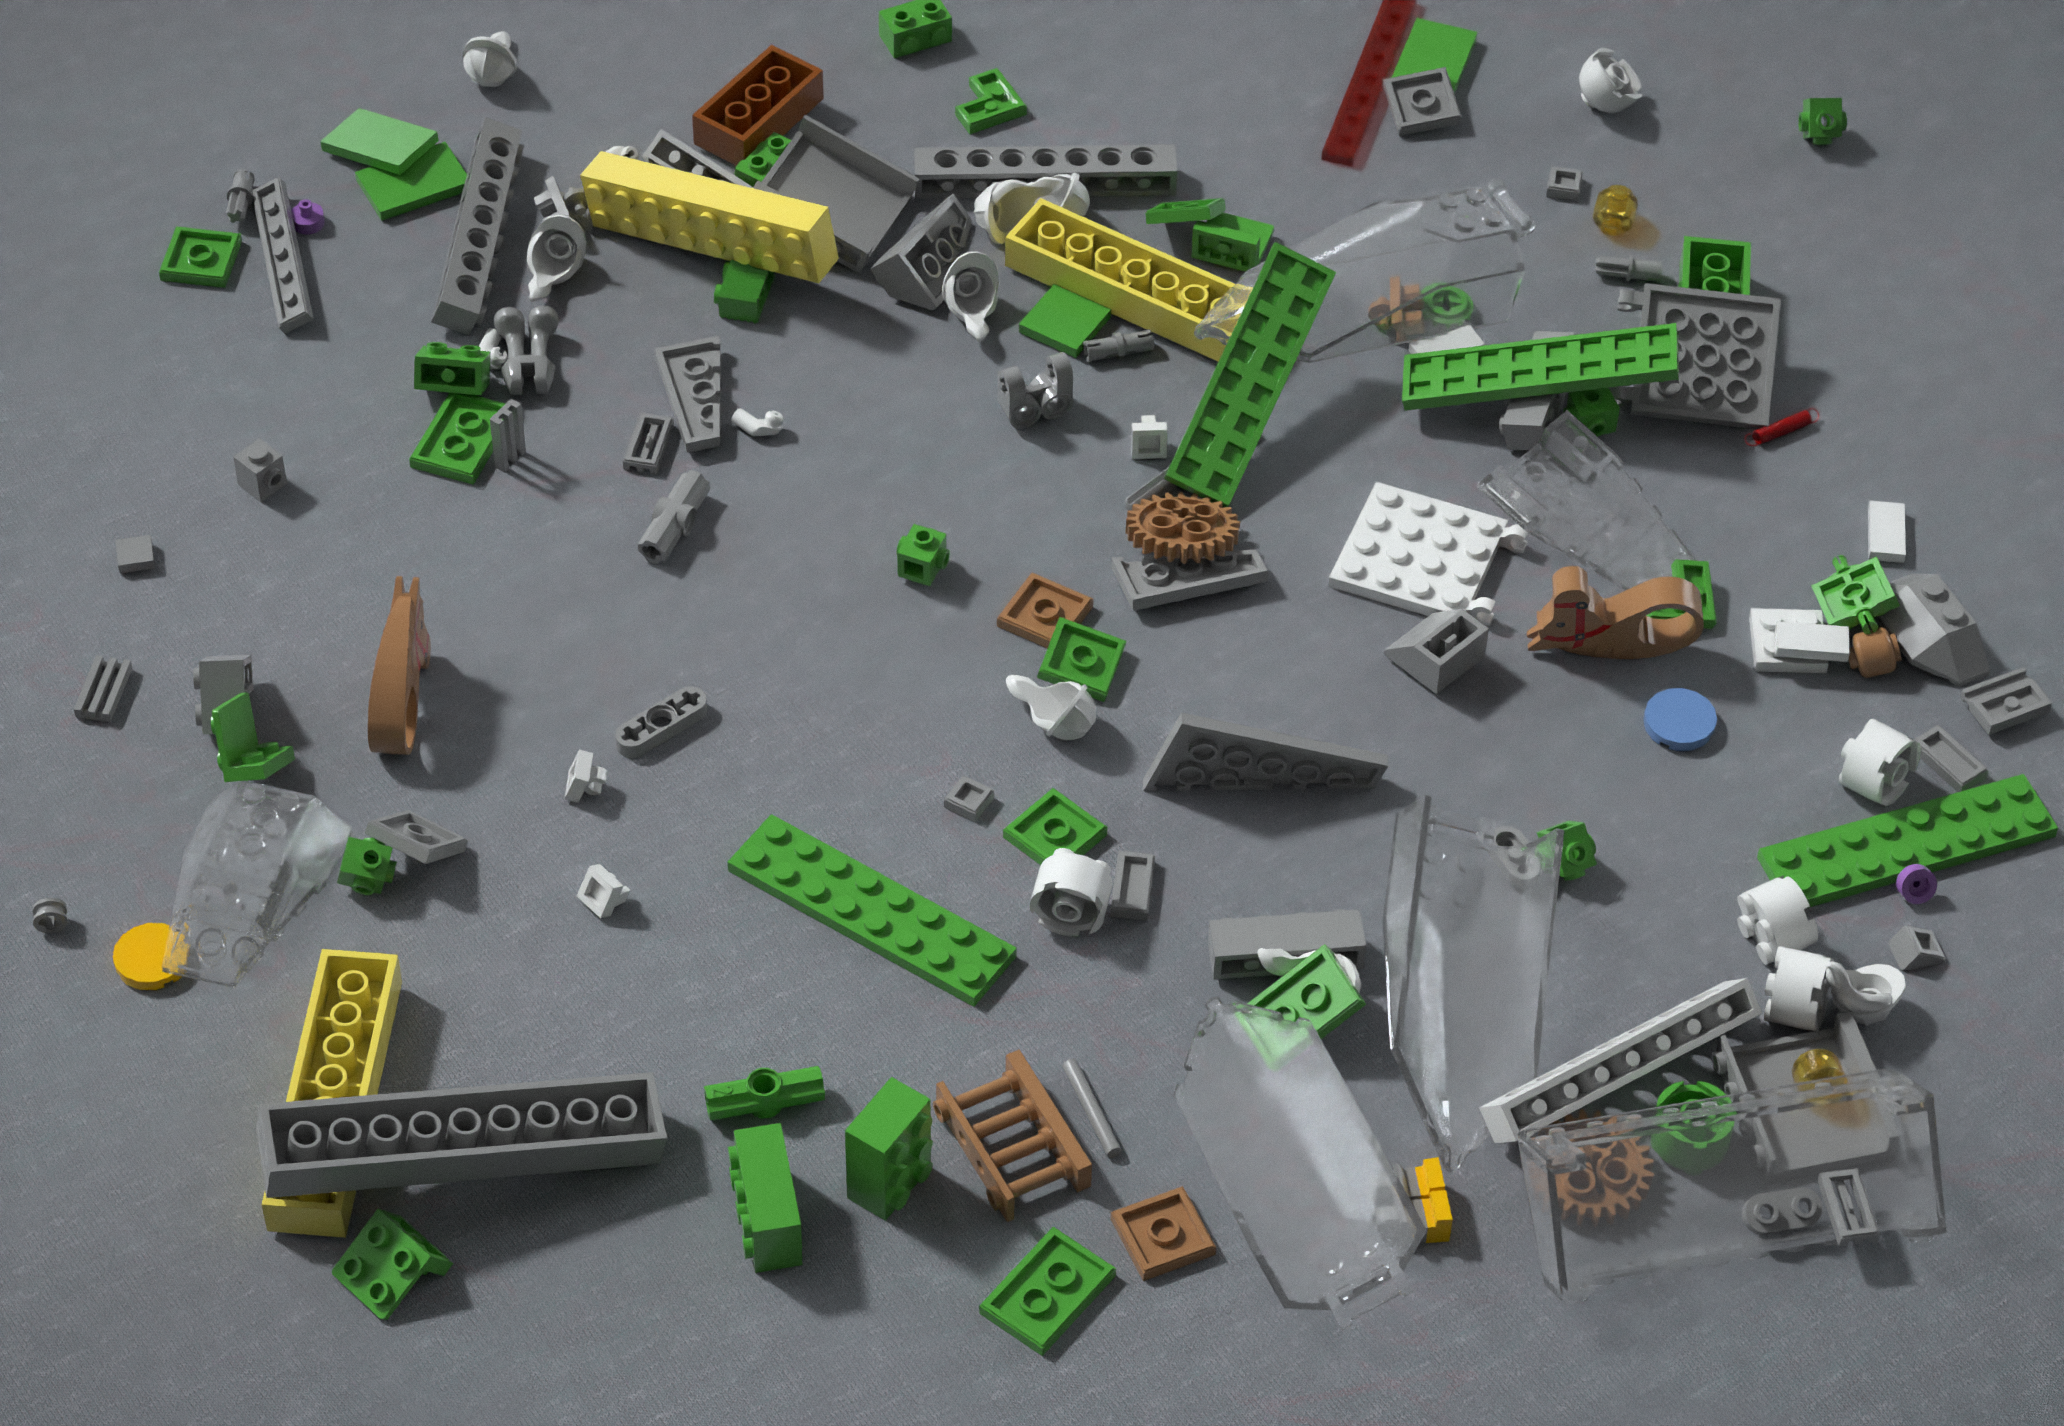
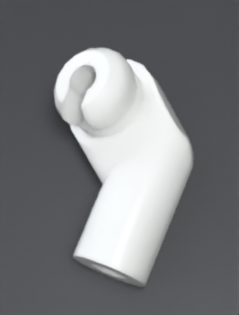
M489 328L479 347L481 351L491 352L490 369L498 370L503 367L508 356L506 351L503 353L499 352L500 347H498V344L502 337L497 333L496 329Z
M740 408L734 412L731 420L732 423L751 436L776 435L782 430L781 424L784 418L777 411H768L765 419H757Z

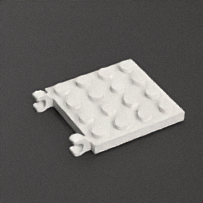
M1376 482L1329 576L1328 587L1426 616L1436 612L1463 609L1483 625L1490 626L1494 614L1491 612L1495 606V601L1487 597H1480L1476 600L1475 598L1499 546L1515 553H1523L1527 545L1525 538L1529 528L1518 524L1507 527V519Z

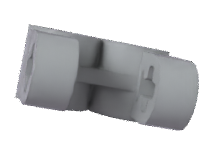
M1061 352L1047 356L1045 372L1037 375L1029 386L1024 382L1022 373L1017 366L998 371L997 400L1014 428L1022 429L1033 425L1040 418L1041 414L1046 419H1058L1072 408L1073 370L1066 353Z

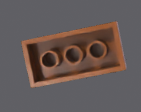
M771 44L692 115L694 144L737 166L741 160H745L756 149L760 142L765 141L773 132L782 136L785 135L824 99L823 70Z

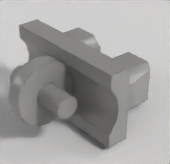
M554 176L545 180L548 190L534 197V201L543 217L553 213L550 216L564 215L576 221L574 214L583 215L588 209L583 188L570 187L567 193L561 192Z

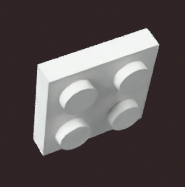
M1751 608L1749 622L1755 671L1827 673L1828 660L1775 656V626L1777 621L1824 625L1822 610Z

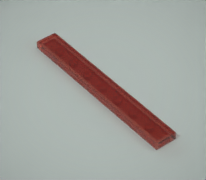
M1417 0L1382 1L1322 150L1321 160L1353 167L1384 89L1383 79H1387L1416 8Z

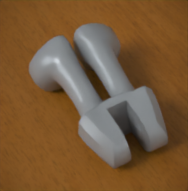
M538 306L530 311L528 315L531 355H524L525 319L522 312L512 307L500 309L494 316V326L497 333L506 341L508 347V360L504 363L501 371L509 393L512 396L523 395V377L534 376L536 394H547L550 391L555 373V365L547 358V344L558 326L557 312L549 306Z

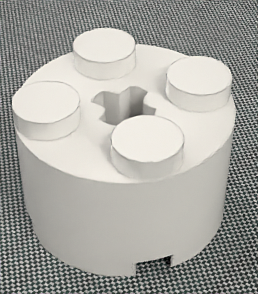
M1870 719L1856 740L1850 738L1842 749L1841 757L1845 759L1839 776V783L1875 803L1889 806L1903 794L1909 785L1908 782L1904 781V778L1909 770L1916 771L1920 760L1921 746L1918 742L1876 719Z
M1056 849L1053 856L1045 859L1040 865L1030 901L1031 913L1036 912L1039 916L1038 922L1044 928L1060 935L1079 936L1080 931L1089 929V934L1096 932L1103 924L1113 886L1110 866L1104 861H1095L1089 857L1075 854L1070 849Z
M1783 875L1737 896V901L1743 915L1737 918L1740 931L1745 938L1751 936L1757 943L1756 950L1758 956L1765 965L1775 962L1779 946L1802 950L1817 942L1818 929L1815 918L1808 921L1804 911L1810 905L1800 887L1789 876L1784 878Z
M1779 946L1774 965L1778 969L1777 973H1769L1766 982L1765 995L1772 998L1767 1001L1764 1021L1809 1031H1819L1829 1000L1826 999L1828 987H1831L1826 978L1827 967L1825 965L1827 962H1834V959L1825 955Z

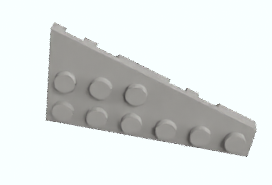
M1181 712L1143 778V791H1156V785H1176V791H1190L1191 785H1211L1214 790H1272V784H1292V789H1306L1308 783H1326L1330 789L1375 788L1389 766L1388 755Z

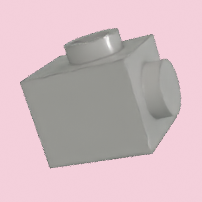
M260 438L233 456L238 485L258 501L263 502L287 485L283 455Z

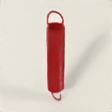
M1809 408L1808 411L1804 410L1769 424L1767 427L1765 426L1753 431L1755 445H1750L1746 441V437L1751 435V433L1745 436V442L1749 446H1757L1818 421L1819 412L1815 408ZM1812 409L1818 414L1817 420L1813 422L1811 414L1808 412Z

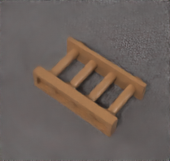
M1020 1049L1006 1055V1069L999 1079L955 1097L952 1096L944 1081L936 1084V1101H933V1108L938 1120L941 1123H947L987 1188L986 1195L991 1207L995 1211L999 1209L1007 1222L1014 1220L1016 1197L1061 1178L1065 1181L1070 1180L1077 1192L1091 1187L1092 1163ZM1006 1092L1010 1094L1015 1093L1020 1100V1106L972 1126L962 1110ZM1022 1121L1034 1122L1038 1129V1135L988 1155L980 1142V1139ZM1040 1150L1052 1151L1056 1158V1164L1009 1184H1006L998 1171V1168Z

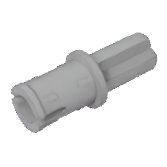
M238 169L235 171L232 187L227 192V200L229 202L226 215L231 223L236 221L243 222L246 217L247 208L253 201L251 190L255 181V175L250 171L248 179H246L248 169Z
M1629 255V259L1597 256L1595 273L1598 275L1624 277L1627 282H1630V279H1639L1660 283L1662 261L1633 259L1632 255Z

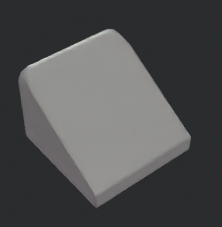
M1904 925L1889 941L1890 949L1901 970H1913L1937 965L1946 960L1931 930Z

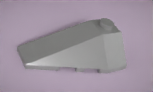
M952 194L892 246L870 270L875 275L877 282L890 297L934 310L943 301L942 285L949 267L956 260L959 250L965 246L972 219L955 195Z

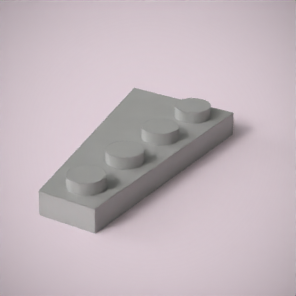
M720 335L654 348L655 360L686 452L719 447L721 393Z
M1257 550L1225 551L1224 557L1214 554L1213 561L1201 558L1200 563H1197L1193 559H1188L1186 564H1183L1180 558L1168 562V560H1157L1154 558V555L1141 556V561L1124 562V557H1111L1112 570L1133 611L1268 582V570Z

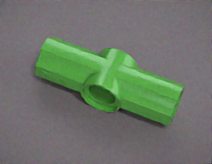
M819 1066L777 1073L770 1068H758L752 1071L747 1079L704 1086V1096L710 1121L750 1113L762 1119L774 1117L783 1107L825 1100V1090Z

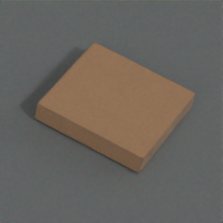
M1032 572L997 617V627L1048 648L1059 617L1081 624L1093 608L1094 599Z
M1183 1186L1111 1212L1110 1220L1143 1281L1216 1255V1246Z

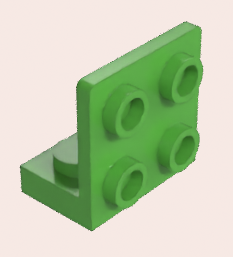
M1224 212L1211 220H1207V222L1198 220L1193 228L1191 258L1255 274L1274 233V226Z
M248 692L240 693L212 710L210 724L211 730L217 739L219 750L217 762L220 770L223 771L224 782L266 779L295 760L293 746L279 747L278 742H266L258 745Z
M377 1209L334 1266L332 1275L380 1319L388 1320L422 1274L426 1275L428 1272L444 1276L454 1263L402 1216Z

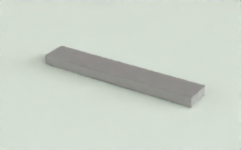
M277 177L251 192L253 193V202L278 327L284 334H287L314 320L286 183L280 177Z

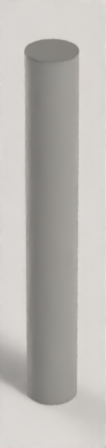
M1069 1059L1065 1061L1062 1067L1107 1157L1114 1158L1118 1156L1122 1150L1077 1060Z

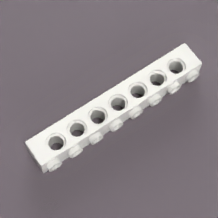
M1748 978L1724 981L1479 1107L1494 1143L1518 1141L1762 1014L1761 1008Z

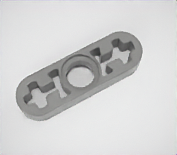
M684 687L621 724L615 732L616 748L619 754L627 758L640 757L702 720L707 714V697L705 692L698 687ZM665 717L670 719L671 723L664 727H657L652 724V721L656 718Z

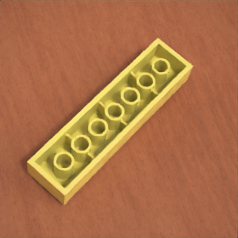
M603 151L599 152L580 175L594 227L728 261L734 260L744 265L749 264L752 267L815 283H820L839 259L829 208L827 206Z
M1042 198L1038 200L1005 237V266L1051 287L1053 284L1110 308L1111 314L1144 329H1150L1153 333L1216 361H1219L1251 293L1248 289Z
M331 949L321 950L286 1102L378 1094L402 985L398 955ZM356 1190L266 1198V1193L264 1192L261 1205L267 1231L346 1238Z

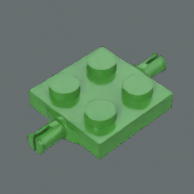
M1838 555L1841 564L1834 557L1832 565L1836 572L1827 579L1811 585L1828 624L1847 626L1849 630L1861 624L1865 634H1871L1868 627L1870 625L1873 632H1876L1878 625L1874 617L1884 615L1888 611L1900 606L1877 556L1861 564L1849 566L1844 555Z

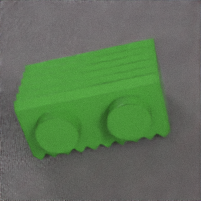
M734 260L726 261L722 273L723 283L717 284L714 292V304H718L719 316L721 318L726 317L727 319H739L742 322L747 321L749 323L752 321L754 324L758 323L775 278V272L752 267L749 264L744 265Z

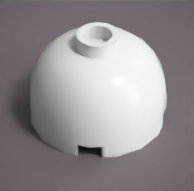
M1603 47L1592 54L1583 64L1579 75V84L1582 91L1581 97L1590 108H1597L1608 113H1616L1630 107L1642 97V94H1638L1642 86L1631 66L1624 59L1619 62L1611 57L1615 52Z

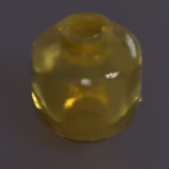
M1611 185L1603 189L1596 198L1592 214L1594 224L1604 234L1610 236H1617L1620 233L1631 230L1637 215L1638 199L1628 187L1623 185Z
M1813 1049L1801 1054L1795 1060L1791 1069L1792 1078L1799 1096L1804 1102L1812 1106L1831 1105L1845 1093L1847 1079L1841 1062L1833 1052L1827 1049Z

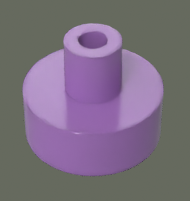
M304 199L291 210L296 232L309 235L317 233L324 227V213L320 205Z
M1912 864L1905 867L1899 873L1896 886L1898 892L1908 902L1922 904L1930 900L1935 894L1937 879L1924 865Z

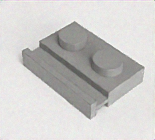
M2024 667L1967 687L1962 690L1960 697L1962 702L1966 701L1970 706L1969 711L1988 735L2049 713L2052 702L2034 679L2028 678Z

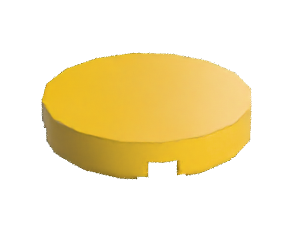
M146 923L133 927L120 937L114 946L112 958L116 972L126 985L139 990H157L164 988L165 983H169L172 980L174 983L182 978L189 967L191 954L185 935L176 927L165 923Z

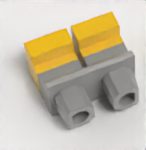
M1439 1157L1423 1159L1422 1166L1403 1168L1401 1164L1392 1163L1391 1174L1371 1177L1370 1192L1373 1203L1393 1202L1394 1205L1391 1208L1377 1210V1225L1380 1235H1400L1402 1245L1449 1242L1453 1219Z

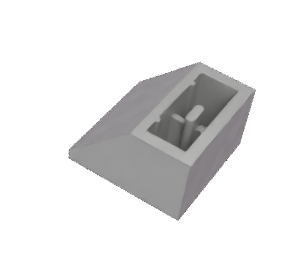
M1463 609L1432 613L1384 650V655L1437 694L1485 657L1489 628Z

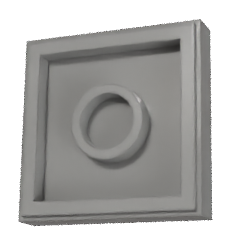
M1446 67L1383 79V88L1398 136L1461 124L1462 117Z
M410 810L368 821L365 834L425 864L464 853L468 842L466 838Z

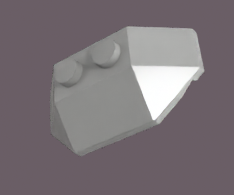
M660 129L643 154L644 162L753 188L663 129Z
M1910 574L1889 582L1900 606L1874 618L1889 634L1895 633L1900 651L1912 665L1935 676L1950 679L1949 682L1958 687L1989 675L1990 668L1977 622L1938 574Z

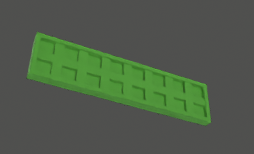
M1277 242L1273 244L1164 480L1193 494L1196 493L1201 498L1209 497L1211 498V503L1222 501V508L1229 506L1336 271Z
M1677 323L1404 355L1402 403L1404 411L1679 380Z
M2021 774L1759 848L1757 859L1769 880L1783 875L1784 878L1788 876L1792 878L1804 893L1810 907L1896 883L1899 873L1905 867L1912 864L1924 865L1931 872H1935L2056 837L2058 826L2026 776Z
M772 814L727 862L730 873L975 1007L1017 957V947Z

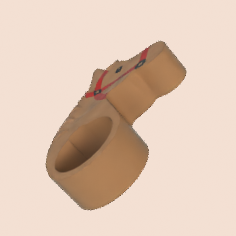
M1579 566L1563 567L1556 571L1552 577V598L1542 610L1537 611V625L1527 631V638L1533 639L1527 646L1528 651L1558 648L1579 655L1609 659H1641L1669 654L1692 644L1702 634L1704 621L1701 594L1693 583L1685 579L1658 577L1645 581L1610 598H1603L1593 587L1588 586V575L1583 568ZM1667 608L1686 612L1681 616L1671 619H1654L1646 616L1656 610Z
M396 576L392 605L378 648L370 688L368 744L372 753L410 755L414 746L418 720L420 669L429 668L431 655V640L424 623V601L420 597L419 577H413L409 592H405L402 576Z

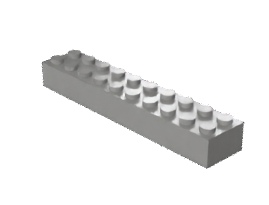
M653 1072L259 1104L256 1126L266 1198L661 1164L667 1141Z

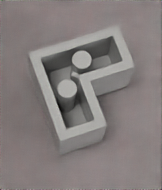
M252 654L207 656L199 661L198 668L193 669L194 689H200L201 704H196L195 720L197 726H202L203 735L213 734L210 724L213 709L240 693H250L254 690Z

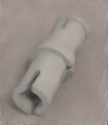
M1150 329L1123 335L1118 332L1113 333L1112 337L1084 341V355L1088 356L1086 361L1092 362L1116 357L1118 360L1124 359L1125 355L1153 351V335L1149 336L1152 332Z

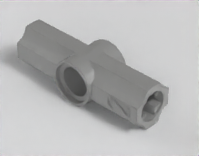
M690 470L688 473H683L667 498L661 497L657 501L652 514V522L638 543V552L648 562L658 564L660 561H666L680 537H687L691 533L696 521L697 510L710 491V482L700 472Z

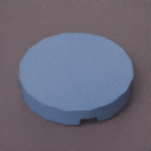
M1671 688L1656 693L1648 701L1643 721L1645 731L1659 745L1662 742L1669 745V749L1675 751H1692L1704 746L1710 740L1716 728L1717 716L1713 705L1701 694L1684 688Z

